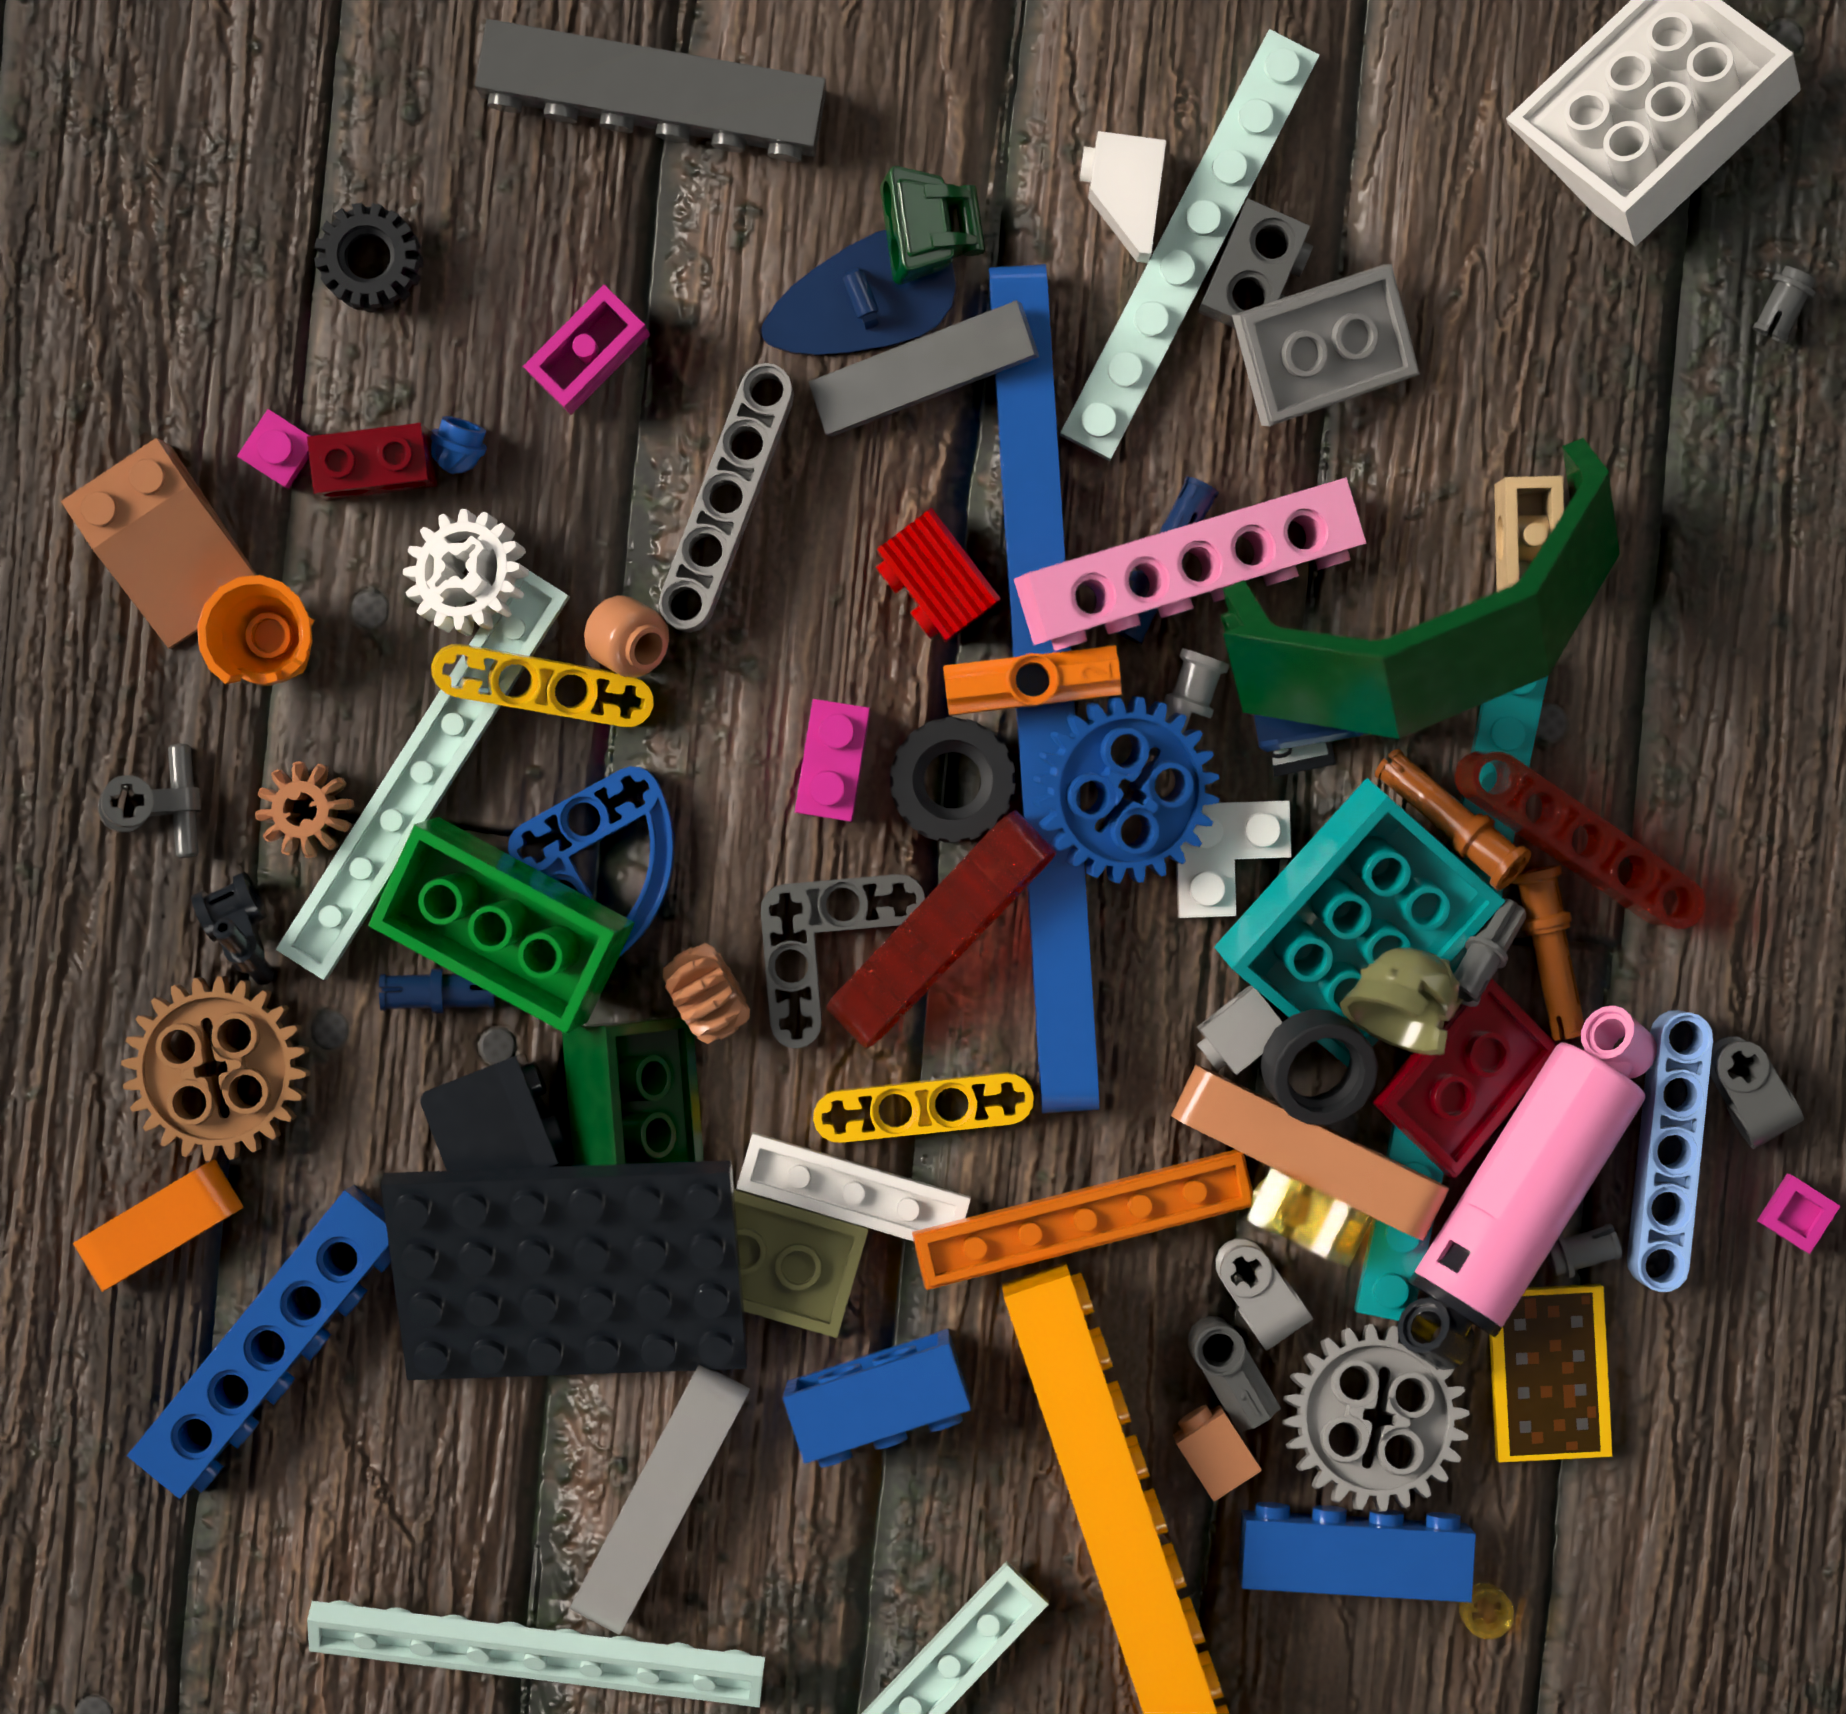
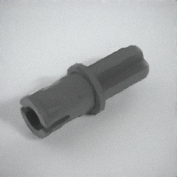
M1504 899L1503 905L1482 926L1477 936H1470L1465 943L1467 952L1454 972L1456 980L1460 983L1457 998L1463 999L1461 1004L1470 1007L1477 1006L1496 970L1504 968L1508 963L1506 952L1526 920L1525 909L1511 899Z

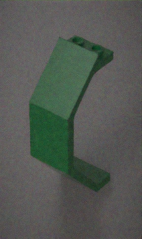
M1584 438L1562 446L1570 503L1523 577L1509 587L1384 639L1367 640L1281 628L1269 621L1245 580L1223 588L1228 612L1221 615V621L1225 630L1223 636L1243 713L1400 739L1549 676L1620 555L1608 469Z

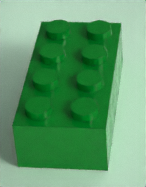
M436 817L414 824L368 926L567 1034L588 1023L635 922L444 819Z

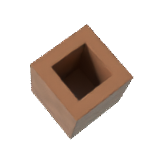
M1207 1405L1200 1406L1178 1422L1181 1430L1173 1434L1175 1442L1214 1502L1262 1471L1257 1460L1221 1405L1212 1410H1209Z

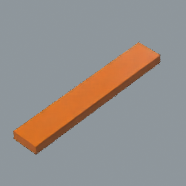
M1235 1149L911 1233L924 1287L926 1290L1253 1207L1256 1206L1245 1155Z

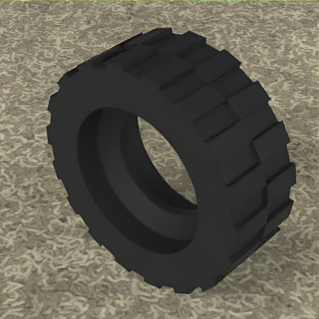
M946 717L927 722L907 736L906 740L898 748L891 766L890 788L897 810L909 826L918 833L940 842H965L990 831L1006 814L1015 791V769L1005 744L988 727L986 728L970 719ZM948 752L962 753L971 758L977 765L981 775V786L977 796L966 806L956 809L945 808L936 804L929 797L924 784L928 765L937 756Z

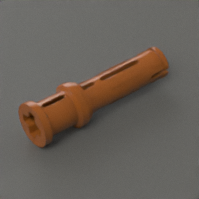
M1399 748L1388 754L1389 758L1393 760L1391 764L1385 758L1381 761L1374 776L1387 784L1452 840L1451 847L1454 849L1453 853L1461 860L1469 858L1490 876V885L1497 891L1508 886L1522 872L1531 858L1532 852L1524 845L1516 847L1494 828L1495 821L1488 814L1483 815L1479 813L1474 815L1408 759Z
M1559 864L1524 870L1511 882L1518 885L1522 907L1526 911V920L1521 930L1525 931L1526 936L1532 937L1552 1040H1562L1563 1036H1565V1039L1581 1036V1030L1585 1023L1565 930L1571 927L1572 916L1571 912L1564 910L1558 876L1562 874V868Z

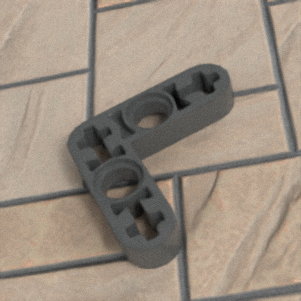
M901 874L782 884L773 887L766 893L761 903L770 1026L774 1037L779 1043L789 1048H802L812 1043L821 1031L822 1011L815 933L900 926L913 922L920 916L925 903L923 888L917 880L908 875ZM904 883L906 892L915 893L917 898L916 904L907 906V915L896 916L894 907L884 906L876 907L879 919H866L869 901L863 887L864 885L876 884L875 896L891 894L893 892V884ZM848 888L858 896L860 902L859 911L851 920L838 921L829 914L827 899L835 889ZM790 893L792 902L802 903L803 914H797L793 917L794 933L806 930L807 943L789 940L775 946L772 944V932L784 934L782 918L780 916H772L770 911L771 905L780 903V894ZM788 949L798 950L803 953L808 962V971L805 977L797 982L784 981L778 976L775 969L778 955ZM809 986L811 987L812 999L800 997V1011L803 1016L812 1017L813 1025L804 1028L802 1038H793L791 1029H782L780 1025V1019L786 1018L790 1014L789 998L778 1002L776 989L794 992Z

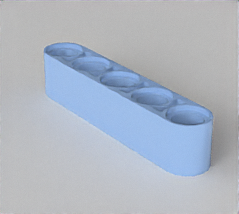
M1680 1010L1667 1011L1659 1015L1650 1031L1657 1044V1055L1653 1065L1646 1071L1645 1100L1642 1106L1627 1252V1264L1631 1275L1643 1285L1658 1292H1670L1680 1287L1687 1279L1690 1269L1713 1046L1712 1030L1708 1022L1700 1015ZM1686 1021L1693 1030V1041L1688 1049L1676 1052L1670 1044L1669 1034L1675 1024ZM1681 1078L1687 1086L1688 1094L1686 1100L1681 1106L1670 1109L1663 1097L1665 1086L1669 1081ZM1669 1135H1676L1682 1146L1680 1157L1670 1165H1663L1657 1153L1659 1143ZM1663 1192H1671L1676 1201L1673 1215L1665 1221H1656L1651 1209L1654 1199ZM1658 1249H1666L1670 1256L1668 1270L1659 1277H1649L1645 1265L1648 1256Z

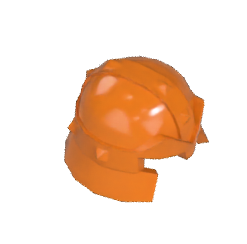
M262 575L237 577L218 587L204 604L197 625L199 650L208 669L225 684L239 682L243 678L256 685H275L288 681L305 671L313 642L312 625L315 620L308 616L300 597L283 582Z

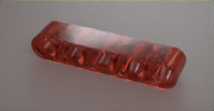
M1474 751L1465 755L1458 763L1455 770V783L1458 791L1466 799L1644 921L1655 926L1686 929L1695 925L1702 918L1705 910V896L1695 881L1512 755L1505 752ZM1490 762L1497 771V782L1491 791L1486 792L1479 781V774L1482 767ZM1533 794H1537L1543 804L1541 817L1535 823H1532L1526 815V804ZM1582 825L1588 834V844L1582 853L1577 854L1572 846V835ZM1625 857H1628L1633 865V875L1631 880L1623 885L1617 876V869L1620 862ZM1673 888L1678 896V905L1676 910L1668 916L1663 908V899L1669 889Z
M1016 810L1006 815L828 1002L826 1009L865 1049L872 1047L900 1021L1055 857L1057 851Z

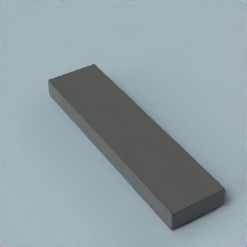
M1016 300L808 382L825 434L833 437L1038 358L1039 354L1023 305Z

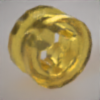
M1491 1583L1473 1585L1472 1603L1460 1602L1459 1612L1462 1621L1473 1635L1482 1639L1501 1637L1510 1629L1514 1621V1609L1510 1599L1499 1587ZM1482 1598H1486L1490 1604L1500 1601L1501 1610H1494L1498 1619L1491 1624H1487L1483 1618L1473 1621L1472 1612H1479L1475 1603Z

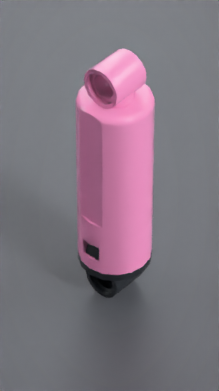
M1616 1006L1602 1007L1587 1018L1581 1030V1043L1584 1050L1568 1043H1560L1554 1048L1409 1279L1408 1283L1429 1297L1412 1302L1402 1312L1398 1322V1336L1401 1343L1410 1352L1433 1367L1441 1370L1454 1369L1462 1365L1470 1357L1475 1340L1472 1325L1493 1337L1498 1335L1644 1102V1091L1631 1079L1644 1074L1653 1065L1657 1055V1044L1653 1035L1623 1008ZM1625 1036L1623 1042L1619 1045V1047L1613 1049L1615 1043L1620 1038ZM1441 1327L1439 1336L1431 1342L1433 1333Z

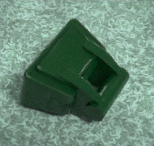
M901 166L890 168L881 183L880 193L894 283L903 285L941 271L953 262V258L961 255L977 256L985 253L975 185L957 186L945 184L943 178L939 175ZM957 208L960 232L951 231L949 210Z

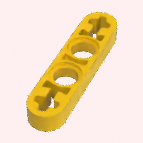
M450 644L441 648L434 656L431 664V675L435 684L444 693L457 698L620 727H635L643 723L650 716L653 709L652 692L641 679L623 677L614 671L466 644ZM457 655H465L466 665L474 669L485 670L484 659H495L488 673L489 692H479L478 690L483 681L472 677H462L460 686L451 685V677L442 671L444 664H453ZM519 664L524 666L530 674L531 683L524 694L519 696L505 695L499 687L501 672L510 665ZM566 675L580 676L586 684V695L575 706L561 705L555 696L557 682ZM597 679H606L602 690L613 694H623L626 685H632V693L641 698L639 707H630L627 716H620V707L614 703L599 700L601 711L599 713L591 712L598 697Z
M1011 1072L841 1089L825 1094L818 1101L814 1109L813 1121L816 1130L823 1138L838 1143L1012 1125L1021 1122L1029 1115L1033 1107L1034 1095L1026 1079ZM1006 1082L1012 1083L1014 1091L1024 1092V1101L1015 1104V1113L1004 1114V1109L999 1104L984 1105L988 1117L975 1118L977 1099L972 1085L985 1084L983 1096L1001 1093V1084ZM948 1088L961 1090L967 1096L969 1102L965 1115L954 1121L942 1118L937 1113L935 1107V1100L938 1094ZM900 1094L911 1103L912 1115L904 1125L890 1126L880 1118L879 1105L886 1096ZM859 1097H872L870 1116L875 1127L874 1130L864 1131L862 1129L864 1118L847 1121L846 1131L835 1132V1126L831 1122L824 1123L823 1113L831 1111L833 1101H843L845 1110L863 1109Z

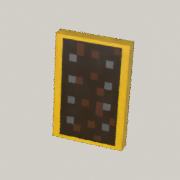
M1601 1284L1529 1287L1523 1293L1498 1335L1493 1337L1489 1334L1496 1460L1498 1462L1612 1457L1604 1286Z

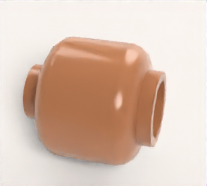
M616 595L600 603L588 618L584 632L585 647L590 656L603 666L623 677L638 678L650 673L664 658L669 643V629L663 616L654 609L632 597Z

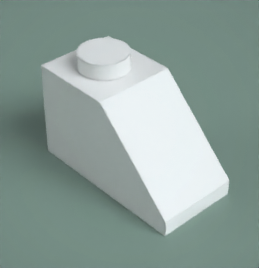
M1098 131L1095 148L1084 146L1079 181L1090 182L1088 199L1136 262L1148 263L1152 252L1166 140Z

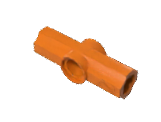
M1116 645L1045 654L1029 653L1019 657L943 665L949 716L1020 707L1035 708L1046 704L1122 695ZM1037 665L1047 673L1049 679L1048 688L1042 695L1036 697L1027 696L1017 688L1016 674L1022 667Z

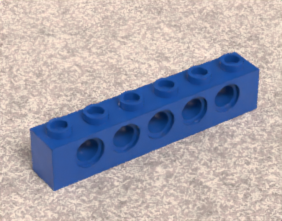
M355 1185L345 1189L132 1448L127 1457L178 1499H181L193 1487L202 1493L224 1467L216 1459L230 1443L238 1449L260 1422L252 1415L266 1399L274 1405L295 1381L296 1378L288 1371L301 1355L310 1361L331 1337L332 1334L324 1328L338 1311L346 1317L364 1297L368 1290L360 1283L374 1267L383 1273L391 1264L384 1209ZM345 1242L355 1249L357 1265L354 1270L344 1271L335 1266L331 1259V1249L334 1243ZM308 1286L317 1291L321 1299V1308L318 1314H306L297 1307L295 1294L298 1287ZM262 1331H274L282 1337L285 1351L281 1358H271L262 1352L259 1345ZM226 1375H237L246 1382L249 1392L246 1401L236 1402L226 1395L223 1388ZM191 1419H200L209 1425L212 1431L210 1445L201 1446L190 1439L187 1427Z

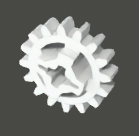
M460 509L457 523L445 514L439 515L440 529L434 533L426 527L420 530L422 537L426 541L422 548L409 546L408 552L417 558L416 566L403 569V575L415 581L416 585L408 589L406 595L416 603H421L416 611L420 616L430 622L434 620V625L449 633L455 626V629L465 636H471L474 622L485 630L490 631L493 629V614L497 612L507 618L512 615L510 608L506 604L509 597L522 599L525 594L514 586L516 579L529 576V570L515 562L526 553L525 548L517 542L511 541L515 535L512 529L503 523L497 525L498 520L488 513L482 512L476 518L467 509ZM467 539L464 543H457L461 540ZM465 568L469 571L467 576L463 574ZM477 601L474 604L464 606L467 602Z

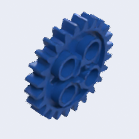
M1132 696L1127 711L1120 697H1109L1107 713L1098 704L1087 703L1088 721L1085 722L1078 716L1069 714L1066 718L1072 733L1067 736L1052 731L1050 736L1059 747L1057 753L1040 752L1038 756L1051 766L1049 773L1033 776V781L1048 787V794L1035 798L1033 805L1050 809L1051 812L1038 824L1040 828L1045 830H1059L1050 843L1052 848L1060 851L1072 846L1066 859L1068 864L1077 867L1088 858L1086 874L1098 878L1107 866L1108 880L1120 883L1127 868L1131 879L1141 883L1144 882L1145 867L1147 865L1154 874L1164 876L1166 875L1164 858L1169 857L1175 862L1184 864L1186 860L1180 846L1185 842L1200 847L1202 842L1193 832L1195 826L1213 825V821L1201 813L1203 805L1219 803V798L1205 793V785L1218 780L1219 774L1204 771L1201 766L1214 756L1213 751L1206 749L1195 750L1193 747L1202 737V732L1190 729L1181 733L1187 717L1184 714L1175 712L1165 720L1167 704L1155 701L1147 713L1145 699L1138 696ZM1126 734L1130 738L1132 750L1127 760L1116 764L1111 756V746L1118 736ZM1156 747L1158 751L1156 757L1146 763L1150 749ZM1170 768L1175 776V786L1168 796L1160 798L1155 790V781L1163 770ZM1123 779L1130 781L1129 787L1134 791L1132 798L1129 800L1122 798L1124 793L1118 787ZM1092 780L1096 784L1098 798L1092 807L1081 810L1076 801L1077 792L1080 786ZM1137 815L1142 824L1141 833L1134 842L1125 844L1121 837L1123 822L1128 817ZM1106 816L1103 829L1097 832L1095 824L1099 819Z

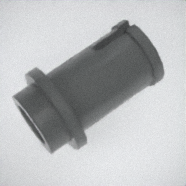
M1785 266L1781 274H1775L1772 278L1776 285L1758 321L1752 327L1753 330L1767 337L1776 317L1780 316L1781 318L1772 333V340L1783 344L1787 343L1788 336L1806 300L1814 299L1816 292L1812 289L1816 279L1801 270Z
M1611 1223L1603 1225V1227L1567 1238L1560 1234L1546 1258L1555 1277L1564 1274L1569 1279L1575 1276L1576 1270L1612 1259L1622 1258V1251L1618 1236L1614 1232V1227Z

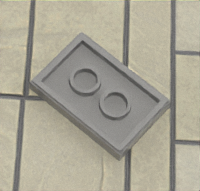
M1392 264L1380 265L1232 315L1261 426H1272L1420 375Z

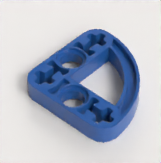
M633 766L618 770L524 822L512 832L508 842L510 856L557 881L567 880L576 887L577 892L595 901L571 857L646 816L650 838L648 871L641 893L626 917L635 922L619 957L626 953L643 936L657 916L670 885L675 855L673 822L664 792L658 780L651 772L644 768ZM631 776L637 783L646 781L649 790L643 793L645 804L637 808L630 801L614 808L622 818L612 824L609 809L597 796V793L607 788L608 798L612 799L626 790L623 780ZM581 803H589L595 806L601 817L598 829L588 836H580L574 833L568 822L571 810ZM557 815L560 831L572 843V846L563 851L561 840H556L543 849L546 858L542 862H538L533 856L524 858L520 852V849L527 845L524 835L531 831L535 837H544L553 832L554 828L547 821Z

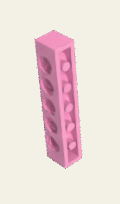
M1346 477L1033 571L1015 578L1014 582L1033 644L1037 645L1051 640L1054 651L1088 641L1084 630L1105 624L1107 634L1109 635L1141 625L1138 613L1158 608L1160 617L1164 618L1193 609L1191 597L1211 592L1213 602L1225 599L1223 588L1242 580L1246 581L1263 576L1265 585L1269 586L1298 577L1296 565L1315 560L1317 569L1321 570L1350 561L1348 549L1366 544V540ZM1291 521L1299 523L1305 530L1306 543L1302 549L1295 547L1289 540L1288 526ZM1239 536L1249 540L1254 548V559L1250 565L1241 562L1236 555L1235 544ZM1186 552L1194 554L1201 562L1202 574L1198 581L1189 579L1183 571L1182 560ZM1133 568L1143 571L1149 579V592L1145 598L1137 596L1129 586V575ZM1080 584L1089 586L1096 595L1097 604L1092 614L1083 612L1076 604L1075 592Z

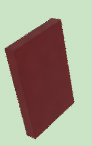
M1493 979L1487 985L1477 1006L1470 1007L1460 1004L1454 1017L1450 1018L1449 1021L1445 1020L1442 1029L1448 1032L1444 1054L1426 1055L1413 1052L1372 1102L1446 1176L1457 1178L1531 1087L1557 1046Z

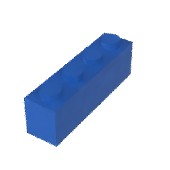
M1259 1502L1256 1503V1511L1241 1510L1238 1580L1242 1589L1472 1603L1476 1533L1467 1523H1461V1516L1452 1513L1430 1512L1426 1514V1521L1405 1520L1403 1512L1387 1509L1384 1512H1377V1509H1371L1369 1517L1347 1516V1509L1337 1506H1313L1312 1514L1290 1513V1506L1287 1504Z

